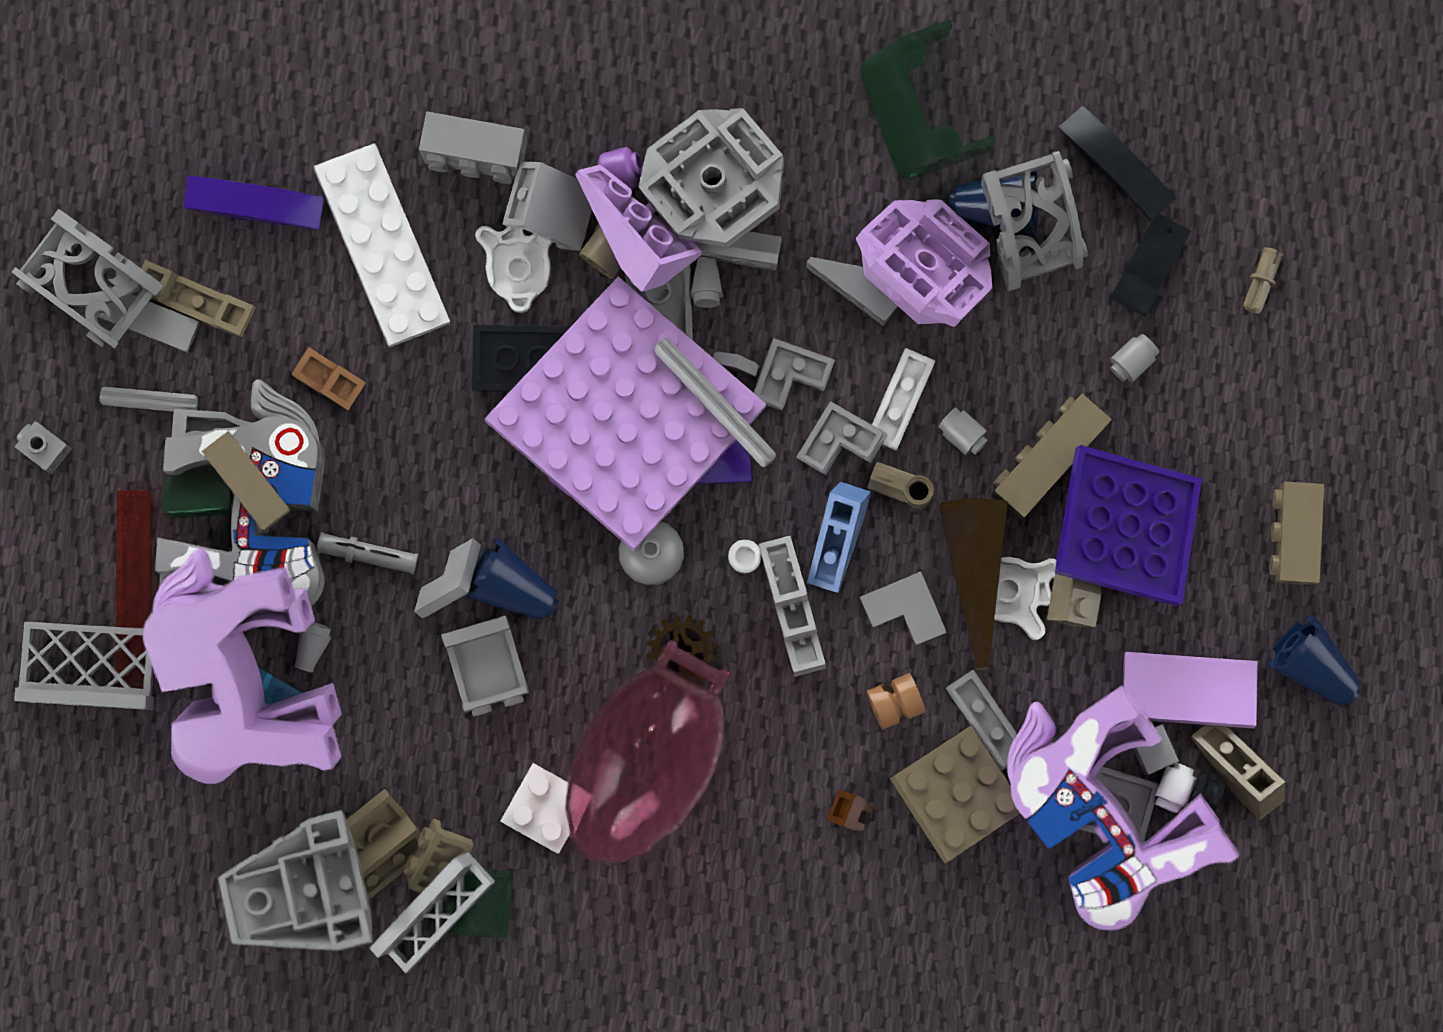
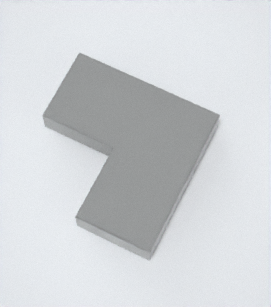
M773 338L754 394L765 402L766 406L783 411L793 381L824 392L835 359Z
M830 401L796 458L822 474L827 475L842 448L871 463L886 439L887 434Z
M472 538L450 551L444 575L421 587L414 611L421 618L427 617L468 594L481 549L480 543Z
M921 572L860 597L872 628L903 615L915 646L947 633Z

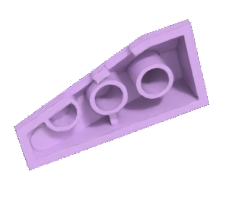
M601 165L578 170L575 174L621 269L641 292L663 286L701 255L702 251L694 242L679 239L671 228L655 215L656 210L650 203L645 206L631 196V188Z

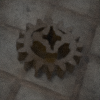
M675 615L673 624L670 625L664 619L662 620L664 627L662 631L655 628L652 630L657 639L656 641H647V645L654 648V652L647 654V659L656 660V663L651 667L652 671L659 669L663 671L660 680L664 681L670 676L672 677V686H676L679 679H684L686 687H689L690 678L695 677L697 681L702 682L701 672L703 670L707 673L712 672L708 662L717 661L718 657L711 654L710 651L717 648L718 643L709 642L708 639L714 632L712 630L705 633L702 631L704 621L701 620L697 625L692 624L691 615H688L686 622H681L680 617ZM685 629L695 632L702 641L694 642L689 639L685 634ZM673 631L674 639L670 645L660 648L664 637ZM679 635H681L685 646L692 648V652L687 653V659H685L686 666H683V662L678 654L673 655V650L678 648ZM704 654L701 664L696 669L691 670L690 663L694 657ZM671 659L678 664L680 673L667 668L662 660Z

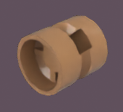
M910 673L893 679L889 687L881 684L866 691L882 730L899 724L903 716L911 719L926 712L920 693Z

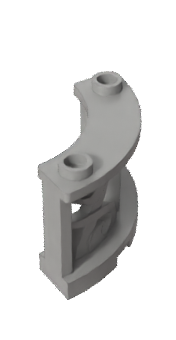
M1059 151L997 172L994 170L982 176L981 186L994 226L1000 224V236L996 239L998 264L1007 291L1020 288L1022 280L1074 264L1075 269L1082 268L1083 258L1088 256L1086 244L1081 236L1078 214L1069 179L1073 178L1072 169L1068 159L1062 160ZM1050 166L1053 173L1052 185L1049 187L1044 186L1045 179L1041 174L1035 183L1036 191L1032 190L1030 172ZM1021 175L1022 186L1000 184L1001 181ZM1059 197H1061L1063 207L1055 202ZM1032 205L1047 211L1058 220L1052 233L1040 246L1029 236L1014 235V233L1023 229L1029 222L1032 215ZM1017 208L1020 211L1022 210L1020 216H1011V211L1013 209ZM1025 246H1030L1031 248H1033L1032 252H1030L1028 248H1026V250L1023 252H1019L1020 249Z
M58 209L51 218L55 222L54 226L20 270L16 267L13 269L12 273L20 278L16 284L31 295L35 291L39 292L89 329L86 336L99 346L103 347L105 343H108L115 348L120 338L153 295L156 296L163 285L120 253H117L115 257L112 256L110 253L114 249ZM77 246L82 247V251L78 256H67L68 252L75 255L74 250ZM96 254H99L100 256L95 265V278L103 291L88 294H69L65 282V263L80 265L90 261ZM46 270V274L42 278H39L42 272ZM108 270H115V278L108 279L114 285L110 288L104 275ZM53 284L57 297L47 291L45 287ZM143 287L127 308L121 299L128 297ZM114 302L123 315L112 330L108 331L100 326L97 317L100 313H106L108 318L113 320V312L107 304ZM69 306L86 307L85 318Z

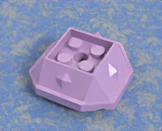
M894 200L856 237L862 253L864 276L917 324L945 323L955 327L992 289V275L988 260L990 257V243L942 200H927L926 202Z

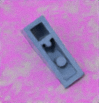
M839 482L830 492L807 580L808 584L836 593L840 591L865 518L871 491Z

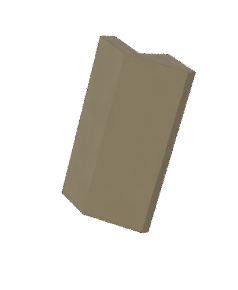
M386 789L382 790L346 819L357 848L368 900L404 872L409 856H415L419 848L418 840L421 831Z

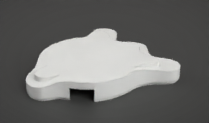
M481 226L477 229L475 236L485 249L487 255L486 273L492 289L509 303L514 312H527L531 307L532 301L544 291L550 280L551 263L549 249L553 242L534 233L531 236H525L523 229L508 227L504 231L498 232L488 226Z
M1002 557L994 620L1002 623L1016 624L1024 630L1029 638L1033 640L1040 639L1045 634V626L1036 609L1038 606L1047 607L1050 604L1052 592L1049 583L1055 577L1057 560L1049 558L1040 563H1027L1018 558Z

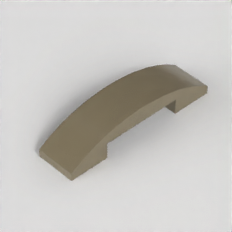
M145 260L141 269L163 285L158 294L151 297L152 300L225 332L240 337L243 336L256 309L255 306L230 295L214 291L181 277L171 270ZM143 287L140 288V289H139L138 291H136V292H137V293H140L141 290L143 289Z

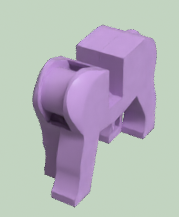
M198 548L181 567L163 581L155 596L153 613L147 619L143 630L144 645L162 692L213 683L212 698L193 701L172 723L171 754L175 764L190 778L206 784L222 782L241 765L246 763L279 766L307 764L321 770L332 769L342 757L333 724L342 715L333 683L270 705L266 704L260 672L250 645L243 634V631L258 626H275L295 633L306 631L315 621L306 589L293 590L287 567L239 576L225 586L211 583L214 577V570L209 554L204 548Z

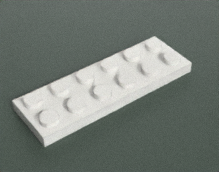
M371 144L314 166L316 176L388 347L390 348L450 324L449 317L376 144Z

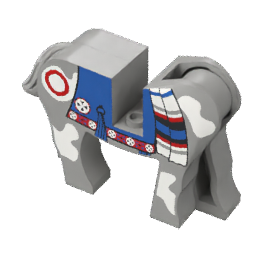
M257 379L252 384L250 406L252 413L260 419L257 422L243 421L226 412L174 409L172 437H167L165 440L163 465L165 473L168 475H180L192 468L210 465L211 463L201 451L229 431L290 510L318 512L325 455L313 420L299 404L280 395L264 381ZM236 495L234 496L231 535L233 549L231 552L162 538L157 539L155 571L160 573L159 587L198 548H204L209 554L214 570V577L211 583L225 586L239 576L287 567L293 590L306 589L311 606L316 603L323 592L325 576L314 543L306 538L263 536V534L269 533L270 528L263 531Z

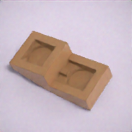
M310 347L307 348L291 373V376L346 410H349L366 383Z

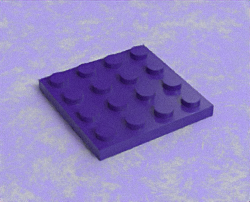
M1078 446L1075 448L1054 574L1173 606L1181 605L1183 603L1202 479L1086 446Z

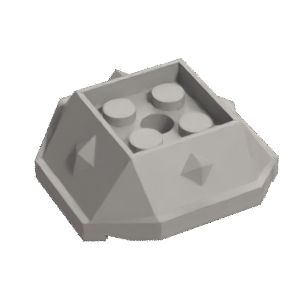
M743 108L730 109V111L716 109L698 110L646 150L642 176L640 177L638 187L641 194L679 239L728 248L780 209L784 157ZM718 177L721 179L716 185L706 184L711 178Z

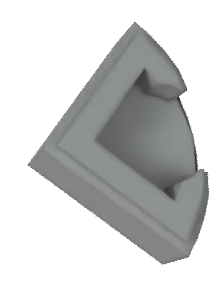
M718 351L717 353L714 352L713 359L725 369L750 376H756L759 365L741 355Z

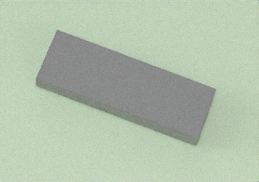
M131 294L121 299V301L128 308L137 296ZM148 301L128 329L188 353L200 322ZM114 302L108 303L107 305L113 312V320H110L106 313H100L98 318L116 324L123 313Z
M972 670L945 689L1002 771L1007 768L1010 747L1017 733L980 678Z

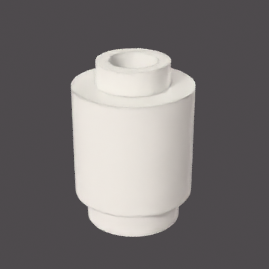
M1175 763L1174 768L1167 766L1155 794L1158 797L1155 805L1176 814L1186 807L1198 780L1192 776L1194 770L1179 763Z

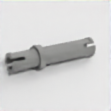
M321 532L317 545V553L319 554L323 553L345 558V562L352 563L354 560L411 573L412 575L415 573L419 555L417 553L413 554L360 542L357 537L353 536L347 539L325 534L324 532Z

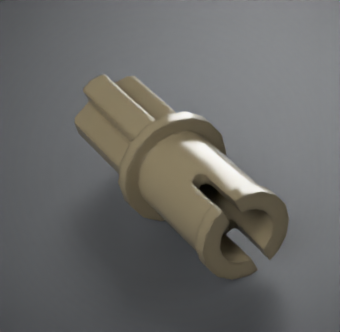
M1263 248L1256 272L1250 276L1252 283L1243 304L1247 311L1258 314L1262 311L1270 287H1275L1276 284L1274 277L1283 258L1281 252L1277 254L1275 249Z

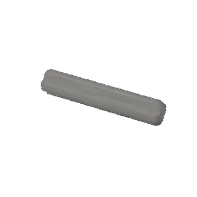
M102 387L100 391V403L107 406L174 412V409H198V397L191 394Z

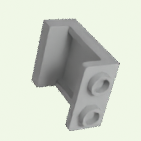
M520 161L502 224L512 229H525L556 243L555 246L559 249L581 251L592 208L576 178L542 162Z
M506 616L442 634L465 713L472 711L474 717L491 712V705L504 702L505 707L524 702L523 696L529 694V690Z

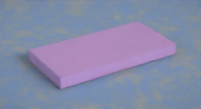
M1136 652L1124 653L1123 687L1139 710H1143L1150 721L1241 728L1256 727L1258 661Z

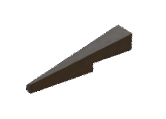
M973 497L942 502L939 506V512L942 516L945 538L952 559V568L962 610L966 618L969 640L974 652L976 670L988 671L1008 501Z

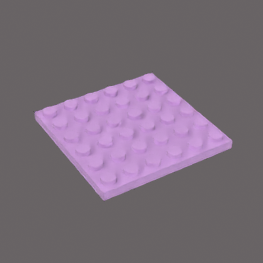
M617 277L487 415L485 422L631 550L635 551L736 440L655 353L654 347L664 338H668L749 425L766 408V403L621 278Z

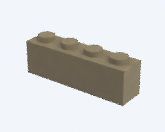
M1083 393L1076 400L1070 396L1059 408L1058 411L1062 416L1057 422L1053 424L1049 420L1036 434L1040 441L1033 448L1027 444L1016 456L1015 460L1019 464L1010 473L1005 469L992 483L997 487L992 495L998 500L1008 501L1007 508L1020 520L1030 512L1072 465L1075 448L1080 445L1088 447L1112 420Z

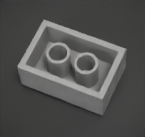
M426 111L419 152L424 163L429 164L428 168L431 170L448 172V168L461 170L460 174L463 176L480 178V174L493 176V180L496 182L512 184V180H515L520 161L524 162L527 139L525 130L521 128Z

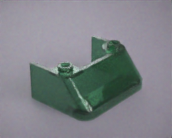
M951 20L900 37L865 59L860 68V79L894 170L901 178L906 180H914L990 153L996 142L994 135L963 146L958 133L951 127L940 126L929 130L909 79L907 70L913 69L923 62L926 55L925 46L949 38L952 28Z

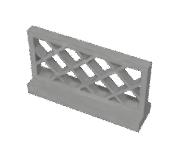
M24 622L19 688L15 687L14 701L154 710L155 697H152L154 669L147 650L137 658L126 646L136 635L143 636L144 629ZM33 629L45 630L53 639L40 652L32 644ZM53 631H63V632L60 633L58 636H56ZM70 632H78L85 643L71 654L61 640ZM84 632L95 634L89 638ZM103 634H110L118 645L104 656L94 642ZM117 634L128 636L121 640ZM58 645L68 658L56 669H53L43 656ZM90 647L100 660L86 671L76 658ZM123 649L133 662L119 674L108 660L119 650ZM31 651H32V652L34 653V655H35L32 659H31ZM146 658L145 667H144L141 662ZM40 660L50 674L40 683L29 682L30 668ZM71 662L83 675L72 685L66 684L58 675ZM104 664L115 676L105 687L99 686L91 677ZM136 666L144 674L143 689L131 688L124 680V677ZM53 678H55L56 681H57L59 684H54V683H49V682H50ZM87 680L92 686L81 684ZM118 682H120V683L123 685L124 688H119V687H114V686H115Z

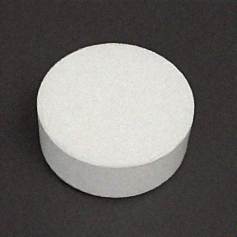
M740 540L734 543L728 555L731 567L740 573H750L757 569L762 557L758 545L750 540Z

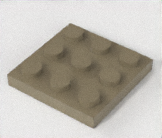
M972 726L961 731L890 778L944 863L950 861L1020 814L1013 802L1010 784Z

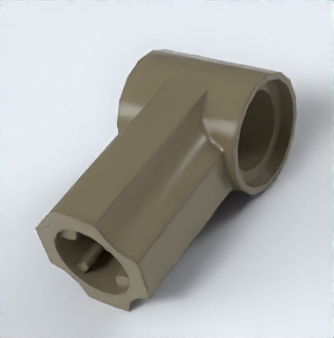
M879 462L874 467L867 487L868 490L907 503L916 509H922L930 505L934 494L933 485L928 478L919 475L915 476ZM918 484L925 486L928 490L927 497L923 500L913 499L909 494L911 487Z

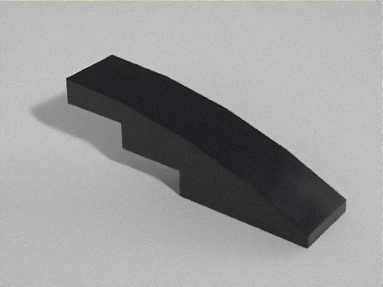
M1081 106L1058 127L1101 176L1104 175L1125 199L1129 198L1150 222L1177 199L1156 175L1084 106Z

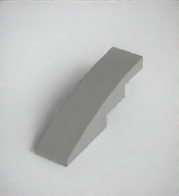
M791 536L760 543L759 548L794 677L826 669V663Z

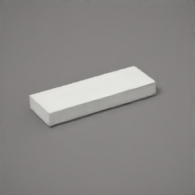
M905 348L872 423L873 426L887 434L882 446L897 451L935 363V360Z

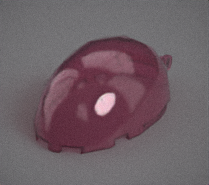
M672 640L668 642L653 668L639 672L612 692L588 724L571 764L565 811L571 839L589 860L618 862L619 864L648 853L656 843L666 835H670L682 824L707 789L715 770V764L722 747L724 721L721 701L717 697L729 677V672L724 669L719 671L677 648V643ZM671 659L713 682L710 690L708 691L685 676L667 668L669 660Z

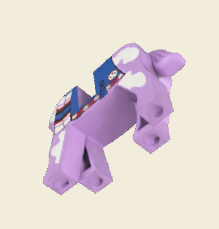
M1123 685L1080 713L1069 730L1055 742H1051L1056 731L1052 718L1041 703L1033 702L1030 705L1025 722L1011 744L1007 762L1011 795L1016 808L1049 849L1093 819L1096 821V825L1093 826L1100 839L1104 843L1110 841L1109 845L1074 867L1069 876L1077 911L1088 924L1102 930L1124 928L1137 917L1153 887L1190 875L1205 865L1217 862L1230 863L1238 858L1239 852L1220 827V820L1201 793L1148 841L1144 842L1120 802L1095 777L1100 768L1116 754L1131 748L1154 746L1162 739L1145 712L1139 710Z

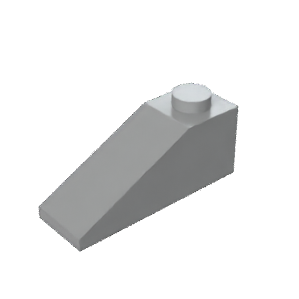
M810 257L806 262L807 269L882 326L887 323L897 310L898 306L864 276L863 267Z

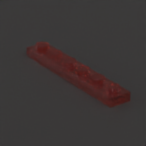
M117 490L116 627L144 629L147 619L152 614V491ZM117 634L121 640L128 636ZM136 635L126 644L137 658L146 651L143 636ZM123 649L116 653V670L120 674L133 662ZM146 658L141 662L144 667H145ZM136 666L124 677V680L131 688L143 689L144 674ZM120 682L116 684V687L124 688Z

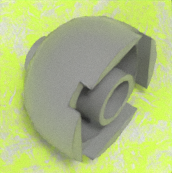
M662 521L635 551L631 550L622 541H620L618 547L619 561L624 572L635 582L645 585H660L672 579L680 570L684 558L683 542L678 532L668 523Z

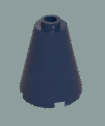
M1037 170L1030 172V184L1032 190H1034L1036 180L1039 176ZM1021 175L1001 181L1000 184L1022 186ZM981 180L959 184L956 191H951L950 208L964 220L1000 229V224L994 226L992 223ZM1032 205V215L1029 222L1016 233L1025 236H1035L1038 226L1039 207ZM1017 208L1013 209L1011 211V216H1020L1022 210L1020 211Z
M497 537L494 538L491 543L496 545L492 552L486 549L481 555L474 570L471 581L472 587L468 594L464 596L537 620H541L544 616L549 618L559 603V600L555 599L557 592L502 540Z
M1308 616L1306 619L1310 622L1305 625L1299 622L1294 624L1275 644L1273 650L1277 654L1274 661L1270 657L1268 658V665L1274 671L1336 705L1352 703L1360 694V680L1321 623L1315 617Z

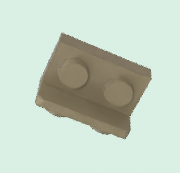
M433 818L429 828H423L419 836V848L415 856L410 855L405 864L404 874L407 875L409 889L422 893L455 857L471 852L473 848L472 839L442 829L440 820ZM448 895L443 898V901H446Z

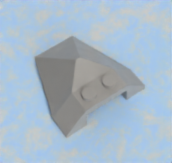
M342 810L306 820L300 824V827L285 837L275 840L265 850L257 855H252L218 877L232 944L340 951L372 942L371 909L355 842Z

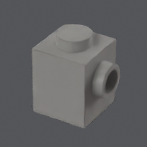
M36 421L32 425L27 424L17 436L19 442L15 446L16 449L50 474H53L72 450L70 446Z

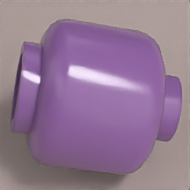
M622 147L599 156L598 165L604 167L629 188L632 189L639 186L643 162L638 152L633 153L630 148Z

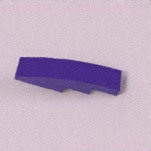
M188 175L182 208L244 221L254 220L280 226L285 224L318 230L324 197L256 184Z

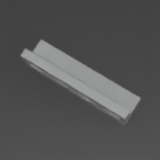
M748 232L728 248L698 242L694 243L702 251L698 258L713 257L716 258V261L776 271L782 237Z
M469 852L455 857L369 949L377 958L389 954L405 973L410 972L495 881ZM469 870L482 882L475 891L464 890V876ZM457 884V890H451ZM446 895H457V910L455 913H443V898ZM464 896H470V897L464 902ZM424 918H436V933L433 936L422 935L421 921ZM443 918L448 919V920L443 924ZM403 940H414L415 955L409 961L397 949V946Z

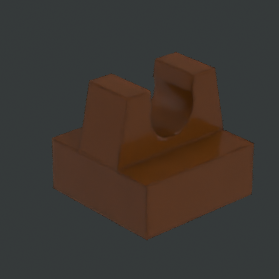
M839 789L826 820L853 831H863L865 825L858 822L862 810L871 812L873 806L867 803L866 799Z

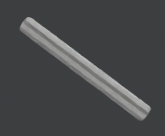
M664 338L657 343L654 351L762 467L769 465L776 456L770 446L668 338Z

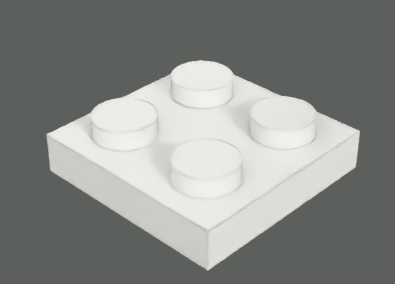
M533 763L500 822L559 854L591 795Z

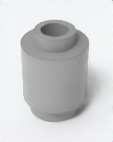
M1140 334L1137 338L1132 337L1110 358L1113 364L1110 369L1122 382L1126 379L1134 382L1156 361L1155 356L1159 353V350L1144 334Z
M956 407L949 412L938 426L943 431L942 435L965 456L970 452L976 455L988 442L984 437L988 431L966 411L963 410L961 412Z

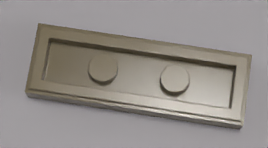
M229 431L201 451L263 531H266L291 511Z

